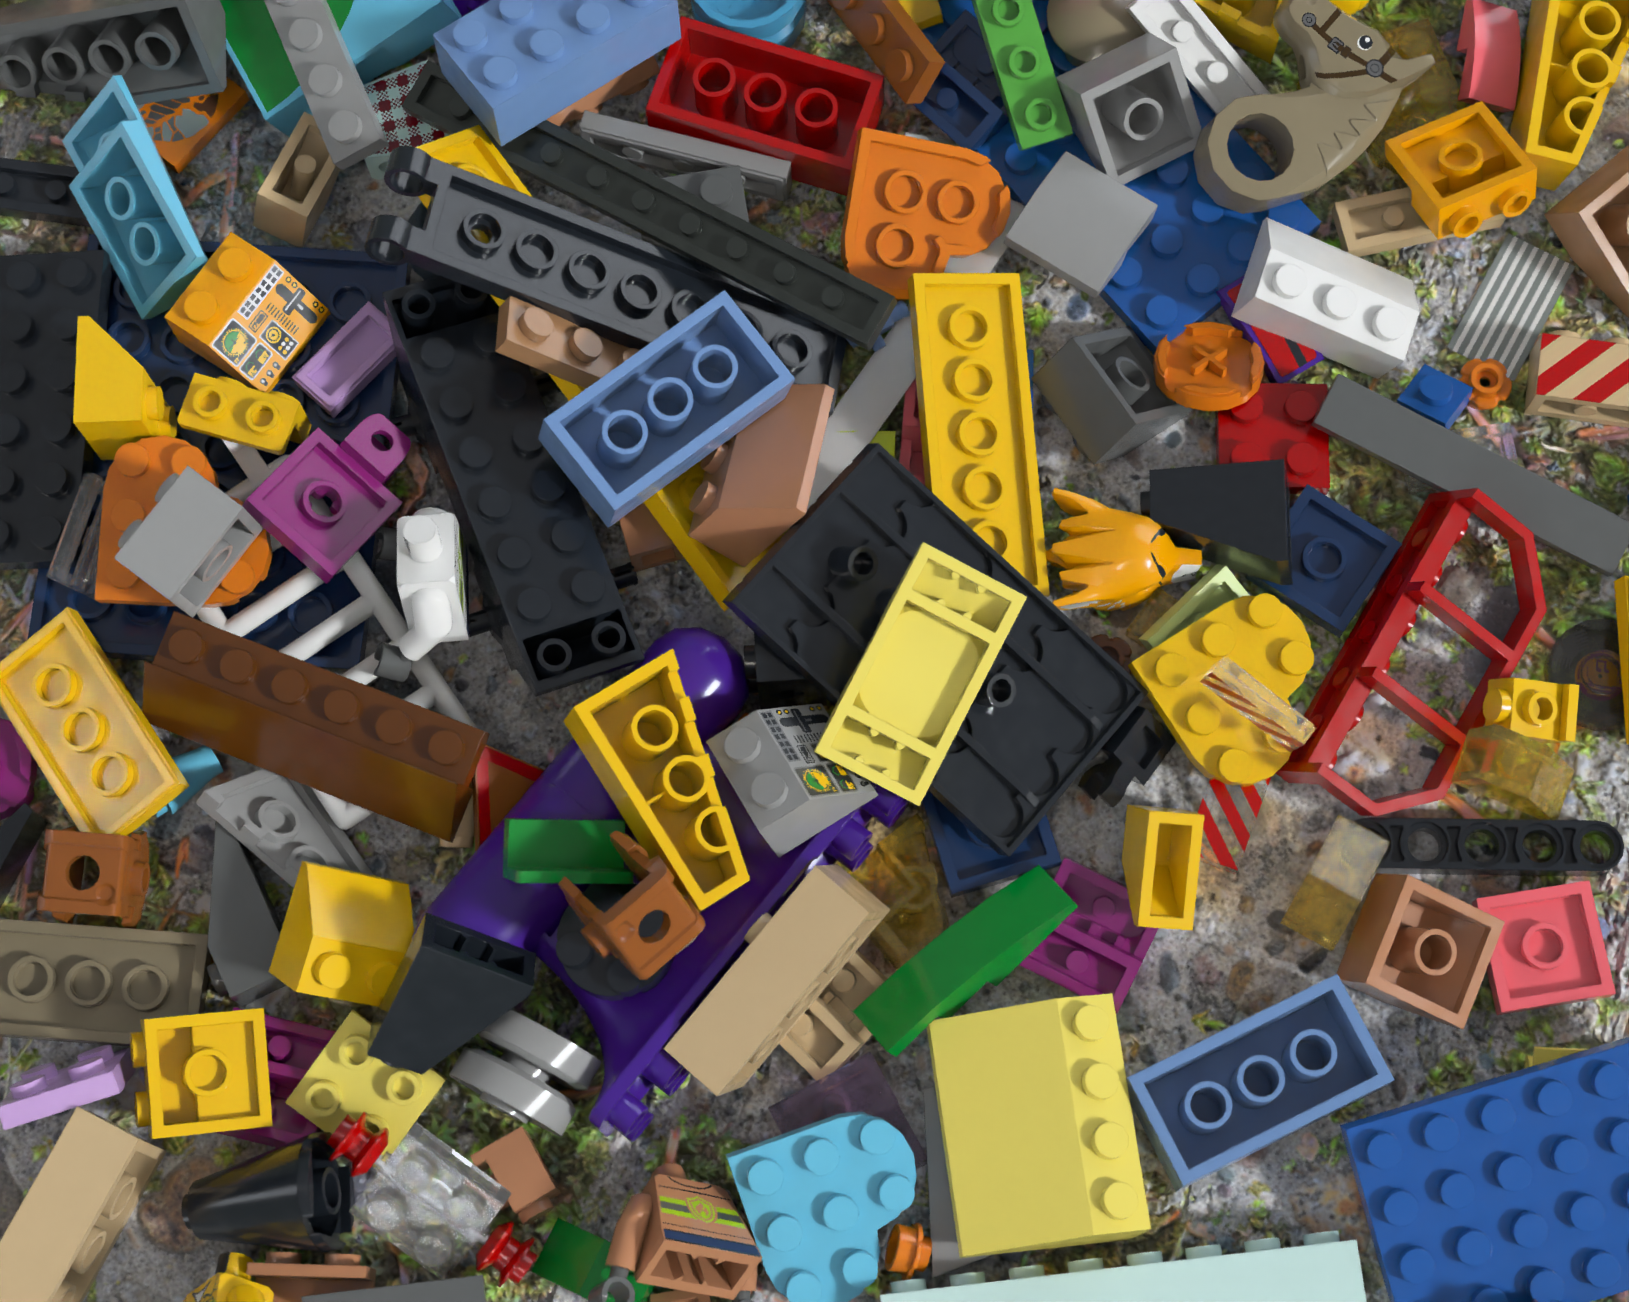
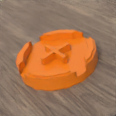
M1216 322L1187 324L1184 326L1187 328L1183 334L1171 342L1167 340V335L1159 341L1153 363L1156 385L1167 398L1184 407L1201 411L1228 410L1246 403L1259 390L1265 363L1261 348L1256 342L1251 344L1248 340L1242 338L1243 331L1231 325Z

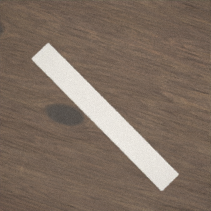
M1010 199L1011 213L1004 232L987 249L966 258H949L944 273H990L1008 248L1007 245L1003 244L1005 237L1025 206ZM910 304L907 306L909 316L895 323L894 327L884 338L887 346L874 352L834 408V413L828 418L807 509L817 501L816 499L853 462L852 460L864 447L872 441L915 380Z

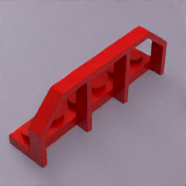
M1479 488L1430 493L1403 539L1401 547L1390 562L1297 726L1300 733L1299 742L1304 745L1294 748L1295 750L1291 752L1289 760L1276 774L1288 783L1318 784L1360 816H1379L1444 799L1485 724L1483 702L1488 692V680L1511 677L1547 611L1533 532ZM1471 512L1508 540L1520 610L1503 641H1500L1433 588L1442 575L1443 569L1441 566L1452 546L1460 541L1468 529L1467 520ZM1419 605H1422L1492 660L1456 726H1453L1386 674L1390 667L1389 658L1400 639L1413 627L1417 617L1415 612ZM1372 689L1445 744L1422 788L1371 800L1332 770L1337 761L1336 753L1347 733L1361 720L1364 713L1363 705Z

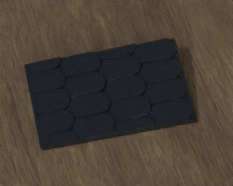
M879 443L867 444L852 460L853 462L839 474L816 499L817 501L807 509L806 514L789 528L780 538V541L763 556L743 578V581L738 583L722 602L786 664L792 665L835 707L844 687L865 652L888 602L922 542L1027 596L927 790L981 842L989 845L998 855L1010 857L1148 694V691Z

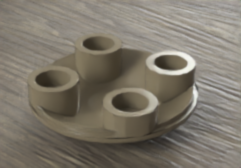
M1049 0L1047 25L1050 35L1057 46L1065 53L1067 61L1077 67L1146 33L1125 9L1134 0Z

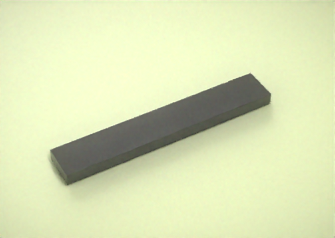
M1341 374L1334 378L1311 423V426L1440 492L1479 488L1531 530L1534 534V540L1607 577L1614 574L1629 544V521Z

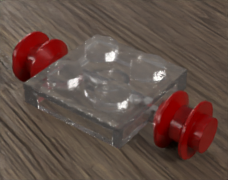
M366 1112L358 1120L347 1114L326 1142L335 1149L328 1160L331 1162L344 1156L351 1161L350 1177L365 1174L373 1164L376 1165L371 1171L376 1176L349 1211L440 1280H444L450 1275L471 1247L477 1249L481 1243L482 1246L476 1253V1270L479 1272L488 1266H492L500 1272L498 1287H501L507 1279L516 1285L520 1282L538 1256L530 1250L535 1238L531 1237L522 1243L512 1236L513 1221L497 1225L491 1234H488L492 1229L488 1225L512 1194L510 1191L417 1122L392 1154L386 1151L382 1155L381 1153L388 1145V1128L386 1127L373 1133L365 1127Z

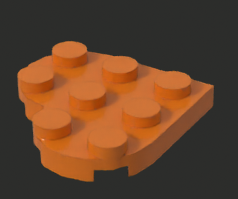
M865 127L860 128L857 132L840 237L841 260L844 265V271L893 295L896 301L909 300L907 280L913 273H944L949 258H966L987 249L1004 232L1011 213L1008 185L1004 186L999 172L989 164L991 160L987 156L968 148Z
M163 435L142 438L135 443L124 444L117 450L103 487L95 600L99 603L176 606L114 559V557L121 549L118 547V542L124 531L135 520L141 519L144 521L157 504L155 495L158 489L172 474L177 473L180 475L189 466L219 488L218 476L206 456L200 449L192 446L187 441ZM230 497L241 506L243 505V502L238 498ZM263 529L201 608L235 605L240 602L238 599L251 593L260 580L264 581L273 556L270 533Z

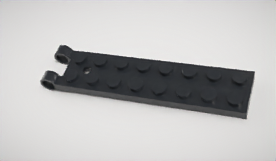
M400 146L391 151L384 175L386 185L394 192L404 196L418 197L427 194L431 196L422 229L412 226L405 219L394 215H379L372 219L364 249L375 261L392 266L409 263L505 301L509 296L515 297L551 312L582 328H588L607 340L638 350L643 349L725 290L795 378L793 384H827L835 389L828 418L834 413L847 343L846 338L696 261L435 159L419 148ZM471 230L483 231L488 236L489 243H483L475 239L471 234Z

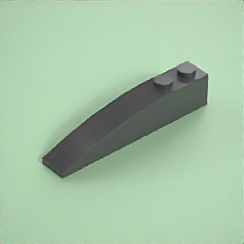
M27 0L0 8V89L13 90L18 97L37 98L40 93L65 95L66 101L86 102L89 97L96 98L113 75H122L137 105L223 92L227 87L226 18L220 0Z

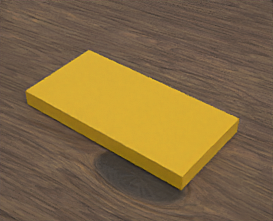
M66 607L0 661V705L80 832L129 836L190 786L77 610Z

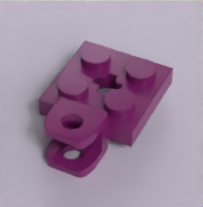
M373 414L365 418L342 441L340 446L318 427L245 500L242 507L266 531L327 584L402 504L383 485L390 479L396 468L408 454L411 441L382 414ZM381 434L387 437L390 441V449L388 450L373 435ZM312 495L317 500L322 499L324 496L330 498L333 503L329 510L333 516H320L315 513L311 508L312 503L309 500V496Z

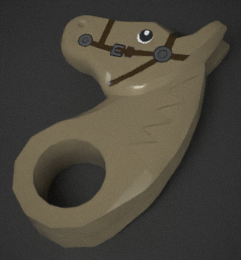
M1283 0L1274 14L1273 25L1279 36L1293 49L1297 60L1301 89L1279 94H1259L1236 98L1219 112L1201 130L1193 153L1198 183L1216 204L1242 214L1265 211L1310 195L1350 166L1368 148L1383 129L1399 99L1401 90L1413 83L1436 63L1432 54L1407 59L1401 58L1378 30L1347 14L1329 0ZM1241 128L1252 129L1260 132L1270 140L1276 151L1278 163L1275 177L1272 180H1254L1244 176L1235 168L1229 158L1227 147L1231 130Z

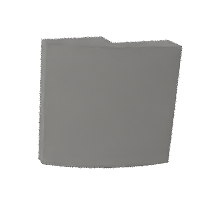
M1066 151L1030 198L1006 235L1003 244L1096 299L1122 266L1127 251L1152 221L1158 205Z

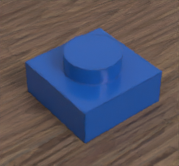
M1424 364L1399 396L1396 403L1450 429L1470 402L1469 398L1472 395L1473 387Z

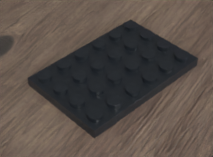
M105 250L0 256V570L83 567L94 449L73 423L78 316H90L106 331L113 266L110 262L109 254Z

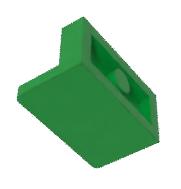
M505 818L503 877L516 883H560L566 877L572 883L633 884V871L624 868V860L610 840V834L616 830L625 834V821L620 819Z

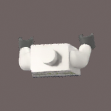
M427 507L420 509L413 516L399 518L397 520V528L381 526L375 533L376 539H382L381 549L375 555V558L397 561V589L409 632L399 640V647L383 642L378 645L374 658L379 661V664L373 672L374 676L404 682L409 675L412 661L420 660L438 643L469 640L468 546L455 514L448 513L440 508Z

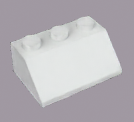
M1266 218L1262 222L1231 317L1322 353L1323 356L1378 379L1405 360L1419 316V307L1412 280Z

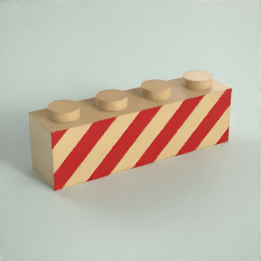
M1569 330L1542 333L1530 352L1524 413L1629 428V339L1618 337L1608 338L1604 341L1581 338L1580 334Z

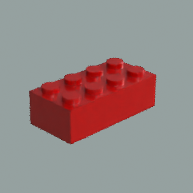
M680 16L681 39L669 45L645 109L648 126L790 161L792 180L847 196L857 132L862 127L876 129L884 107L885 76Z

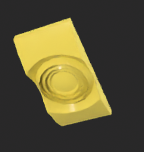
M922 542L888 602L865 652L844 687L814 752L920 806L1027 596Z

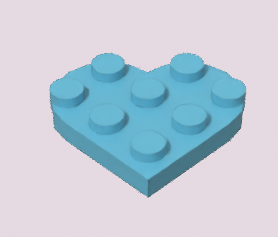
M861 1111L836 1114L725 1154L749 1226L761 1253L763 1267L778 1292L788 1298L790 1302H848L860 1295L865 1287H868L875 1281L878 1274L877 1263L880 1256L877 1230L896 1219L903 1210L912 1204L915 1197L914 1186L917 1174L914 1153L903 1134L897 1128L881 1117L867 1115Z

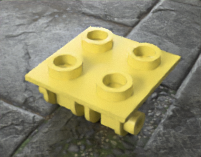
M352 1010L285 1103L324 1132H330L331 1134L334 1133L347 1114L358 1120L366 1112L365 1127L370 1131L376 1133L386 1127L388 1128V1145L381 1154L389 1159L419 1116L439 1092L447 1078L433 1068L421 1075L405 1068L390 1067L380 1059L368 1056L367 1049L372 1023ZM372 1165L377 1171L381 1170L377 1165Z

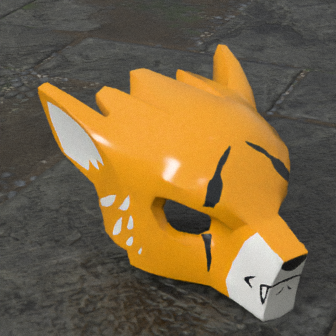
M1054 488L1052 496L1058 506L1064 512L1074 516L1061 520L1059 529L1070 536L1061 542L1052 544V548L1046 550L1047 562H1050L1053 567L1064 570L1059 572L1062 587L1073 591L1072 594L1052 601L1059 610L1093 607L1101 611H1114L1118 609L1124 611L1141 604L1162 586L1195 579L1196 573L1202 565V550L1176 547L1162 527L1149 517L1109 508L1091 498Z

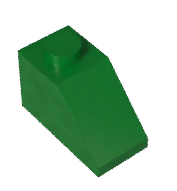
M558 1218L531 1272L588 1300L590 1290L609 1277L611 1267L605 1263L611 1242ZM629 1272L627 1280L632 1284L635 1291L634 1302H648L656 1286L637 1283L634 1272ZM608 1292L606 1302H615L613 1295Z

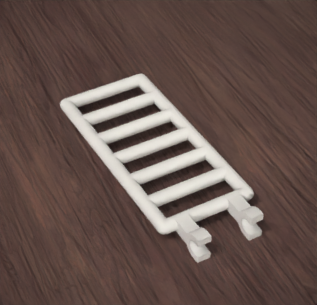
M223 440L248 477L225 492V494L238 498L244 503L290 455H282L267 465L257 449ZM312 495L309 496V500L312 503L311 508L315 513L320 516H333L323 498L317 500ZM270 534L272 552H274L283 545ZM358 551L338 573L344 570L361 596L279 650V652L305 661L372 615L376 617L391 639V642L388 644L399 647V640L409 630L406 621ZM306 567L229 619L226 618L220 607L200 608L196 614L204 623L243 637L323 584L324 581ZM375 653L341 676L364 685L378 678V676L373 675L374 670L379 664V661L374 658ZM426 653L420 660L412 661L411 671L422 687L403 700L426 709H430L435 705L440 714L477 728L429 655ZM312 788L335 825L342 830L352 828L374 813Z

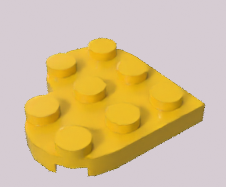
M1262 593L1257 596H1242L1222 604L1132 661L1128 668L1135 679L1148 691L1147 697L1189 761L1206 778L1211 780L1217 779L1227 785L1248 787L1272 777L1289 760L1291 752L1276 741L1293 749L1296 747V745L1258 728L1248 719L1299 742L1300 733L1296 726V717L1288 697L1303 683L1307 671L1313 666L1314 653L1311 649L1309 636L1299 617L1274 595ZM1212 672L1226 684L1218 680H1215L1207 675ZM1206 679L1243 696L1255 707L1207 686L1200 681ZM1219 696L1272 719L1285 730L1230 706Z

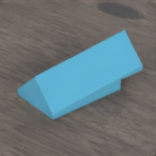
M113 75L63 138L62 142L79 172L69 185V188L103 250L109 254L110 262L141 319L145 320L151 319L170 309L207 263L208 258L122 75Z

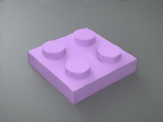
M110 1044L103 1045L79 1054L77 1056L78 1063L57 1070L55 1063L51 1062L21 1073L22 1080L9 1087L11 1092L0 1103V1120L3 1129L7 1130L121 1093L137 1070V1068L132 1067L130 1047L113 1052Z

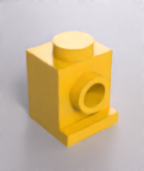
M1516 677L1489 679L1488 692L1483 702V714L1485 717L1484 736L1542 744L1575 742L1579 685L1557 684Z

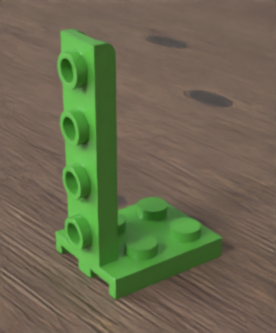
M971 0L1018 149L1023 151L1073 135L1074 133L1032 0Z

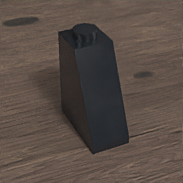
M1284 459L1149 470L1150 491H1142L1140 493L1141 515L1149 517L1159 524L1176 547L1202 550L1203 560L1226 565L1230 569L1279 585H1293L1290 491Z
M426 912L372 1020L367 1055L380 1059L390 1067L405 1068L423 1075L530 995L534 987L536 953Z

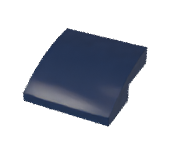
M965 9L933 45L944 59L945 64L923 102L912 105L959 147L975 151L997 133L1009 119L978 20Z

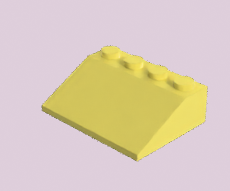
M1112 993L1048 999L936 1019L927 1026L960 1258L1130 1240L1151 1229Z

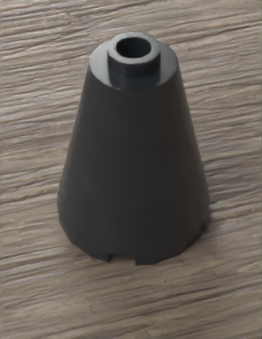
M330 1132L311 1133L194 1181L189 1188L188 1194L182 1200V1218L185 1226L188 1229H192L196 1237L201 1240L318 1252L343 1249L346 1243L339 1241L341 1233L351 1232L354 1223L355 1198L353 1179L350 1177V1167H338L336 1159L331 1162L328 1160L333 1151H335L326 1143L332 1135Z

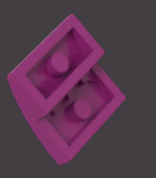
M1065 856L1054 880L1078 907L1019 965L1080 996L1112 993L1117 1014L1159 928L1138 927L1134 925L1126 885Z
M234 1007L232 1011L244 1009ZM264 1014L273 1126L214 1133L277 1148L311 1133H319L321 1131L318 1126L285 1102L336 1031Z

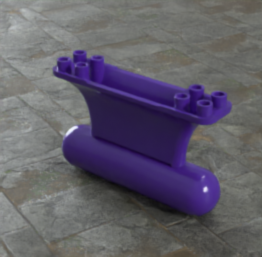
M701 627L674 628L661 636L643 654L645 657L644 661L635 664L625 676L673 648L680 668L678 674L685 695L690 698L696 716L694 722L704 752L709 755L715 772L714 782L722 806H726L750 880L700 912L705 920L703 931L696 937L694 942L675 955L673 963L662 981L645 993L641 991L634 996L623 997L625 1000H602L584 992L568 976L556 954L558 926L563 913L569 905L565 899L566 896L558 886L559 883H516L503 877L505 818L624 820L573 737L425 910L412 935L413 939L427 912L536 953V956L554 971L570 989L583 1007L595 1029L601 1046L604 1063L603 1085L588 1119L606 1137L617 1130L630 1142H634L643 1133L654 1117V1114L648 1110L649 1108L641 1102L650 1089L656 1085L670 1097L690 1074L686 1068L664 1050V1047L750 945L744 940V937L752 925L766 912L773 917L815 865H835L839 861L852 873L856 871L868 857L874 846L869 842L872 833L865 828L866 825L874 817L889 829L896 823L909 805L908 800L870 781L878 794L877 797L778 858L758 831L706 742L728 728L740 714L749 696L750 679L746 680L743 657L724 637ZM625 821V834L639 844ZM624 862V868L630 870L627 864ZM633 874V882L639 884L640 882ZM573 883L582 893L590 885Z

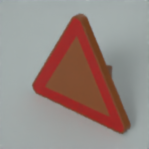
M487 744L472 778V789H474L475 852L544 772V769Z

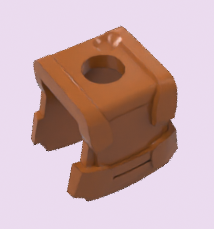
M76 825L63 828L62 830L45 829L43 847L47 853L43 887L38 892L36 910L50 911L53 918L65 924H72L73 918L77 914L122 917L121 924L125 928L136 929L142 917L145 895L150 883L147 832L137 830L132 832L131 836L80 832ZM85 856H89L97 862L100 875L94 886L81 890Z
M616 830L610 834V840L640 882L605 913L593 905L566 877L560 881L558 886L566 896L565 899L585 925L580 932L591 947L602 958H605L611 952L638 979L645 980L651 977L698 936L705 927V920L687 895L683 896L673 883V874L659 855L650 860L647 857L648 853L643 847L627 834ZM662 910L663 922L658 931L649 937H640L638 929L644 916L651 911Z

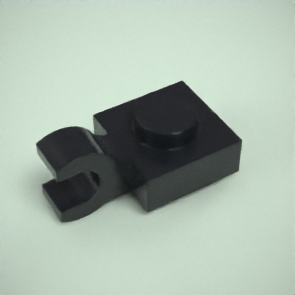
M1137 706L1101 748L1109 758L1105 762L1088 769L1081 777L1078 786L1090 799L1095 800L1099 796L1108 806L1113 808L1121 801L1131 781L1143 786L1146 784L1177 741L1148 709Z

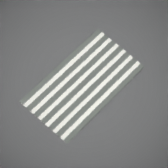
M1508 233L1447 348L1470 360L1476 358L1481 361H1486L1490 358L1495 359L1506 367V377L1515 381L1575 266Z

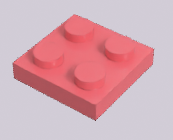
M1589 880L1476 898L1472 902V906L1505 921L1487 967L1497 1015L1607 998L1616 994Z

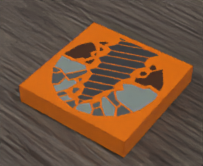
M227 77V87L223 92L137 106L163 162L179 175L250 99L244 89Z

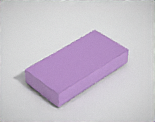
M368 301L292 376L294 383L333 418L396 357L387 317Z

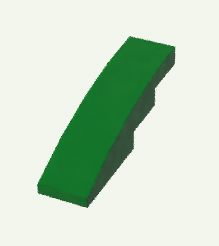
M1037 865L991 895L944 930L896 970L853 1012L888 1053L897 1057L937 1016L941 1019L952 1017L987 981L997 987L1078 905L1040 865Z

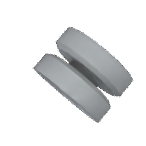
M509 1010L478 1033L483 1041L503 1053L501 1058L499 1059L475 1047L464 1048L449 1075L479 1094L480 1100L524 1124L530 1122L552 1134L562 1137L576 1109L569 1098L549 1086L551 1080L575 1091L588 1090L602 1063L592 1054L552 1030L513 1010Z

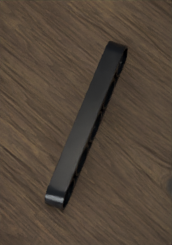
M1366 817L1357 819L1349 824L1339 839L1338 851L1340 858L1347 867L1355 872L1369 874L1594 877L1605 874L1619 863L1624 853V842L1621 834L1615 827L1607 822L1596 820ZM1358 831H1369L1375 834L1380 840L1382 847L1379 857L1374 860H1363L1357 857L1350 845L1352 835ZM1422 831L1432 835L1437 841L1439 848L1436 858L1430 861H1421L1413 857L1408 849V838L1411 834ZM1475 832L1485 833L1493 840L1496 851L1492 860L1480 862L1469 856L1465 848V841L1469 834ZM1538 833L1548 838L1553 848L1552 857L1549 861L1538 863L1526 856L1522 846L1526 835ZM1596 834L1606 840L1609 844L1610 855L1605 863L1596 864L1585 859L1580 849V842L1583 836Z

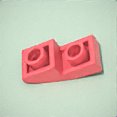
M1466 0L1456 50L1466 54L1458 101L1472 105L1482 101L1488 109L1501 113L1515 111L1521 60V37L1517 10L1482 0Z

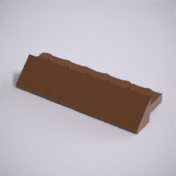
M176 611L172 614L153 663L144 661L143 714L150 724L453 843L474 789L469 788V785L490 733Z

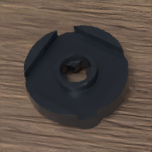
M590 884L582 894L605 913L638 884ZM568 905L562 915L557 931L556 954L568 976L579 988L591 996L602 1000L617 1001L625 1000L623 997L634 996L641 991L645 993L662 981L673 963L674 957L651 977L640 980L623 965L619 958L613 954H608L605 958H602L591 947L580 932L585 925L570 905ZM654 910L644 916L638 929L640 937H649L658 931L663 922L662 910Z

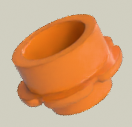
M1477 358L1472 359L1460 371L1462 377L1458 380L1473 387L1472 395L1469 398L1470 402L1468 403V406L1477 410L1495 408L1500 400L1505 401L1511 393L1512 381L1506 377L1507 369L1495 359L1490 358L1486 361H1481ZM1487 379L1490 385L1483 387L1480 384V380Z
M916 1222L910 1226L897 1223L889 1235L885 1253V1268L887 1271L902 1274V1280H910L914 1275V1271L924 1272L930 1260L932 1240L930 1237L924 1236L923 1227L920 1223Z

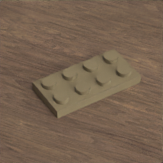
M0 919V1037L130 1047V1032H141V1019L204 1014L209 980L207 966L211 965L212 958L208 948V934Z

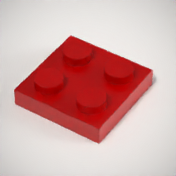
M1261 383L1259 390L1246 403L1228 410L1215 411L1216 465L1284 459L1290 494H1301L1308 484L1324 495H1327L1330 489L1329 435L1311 426L1327 394V384Z

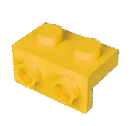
M194 373L177 418L182 428L276 455H283L289 441L302 444L307 439L312 426L301 403L290 395L277 391L266 393L249 388L232 378L223 376L213 378L199 373Z

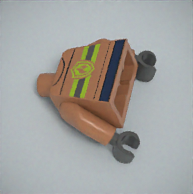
M676 1163L663 1164L652 1172L650 1180L643 1191L633 1195L628 1200L615 1226L605 1263L611 1267L609 1277L590 1290L588 1302H606L608 1292L613 1295L615 1302H634L635 1291L632 1284L627 1280L629 1272H634L637 1283L731 1299L732 1302H753L750 1300V1291H756L757 1267L762 1260V1256L756 1245L751 1228L742 1220L726 1190L717 1185L687 1180L681 1165Z

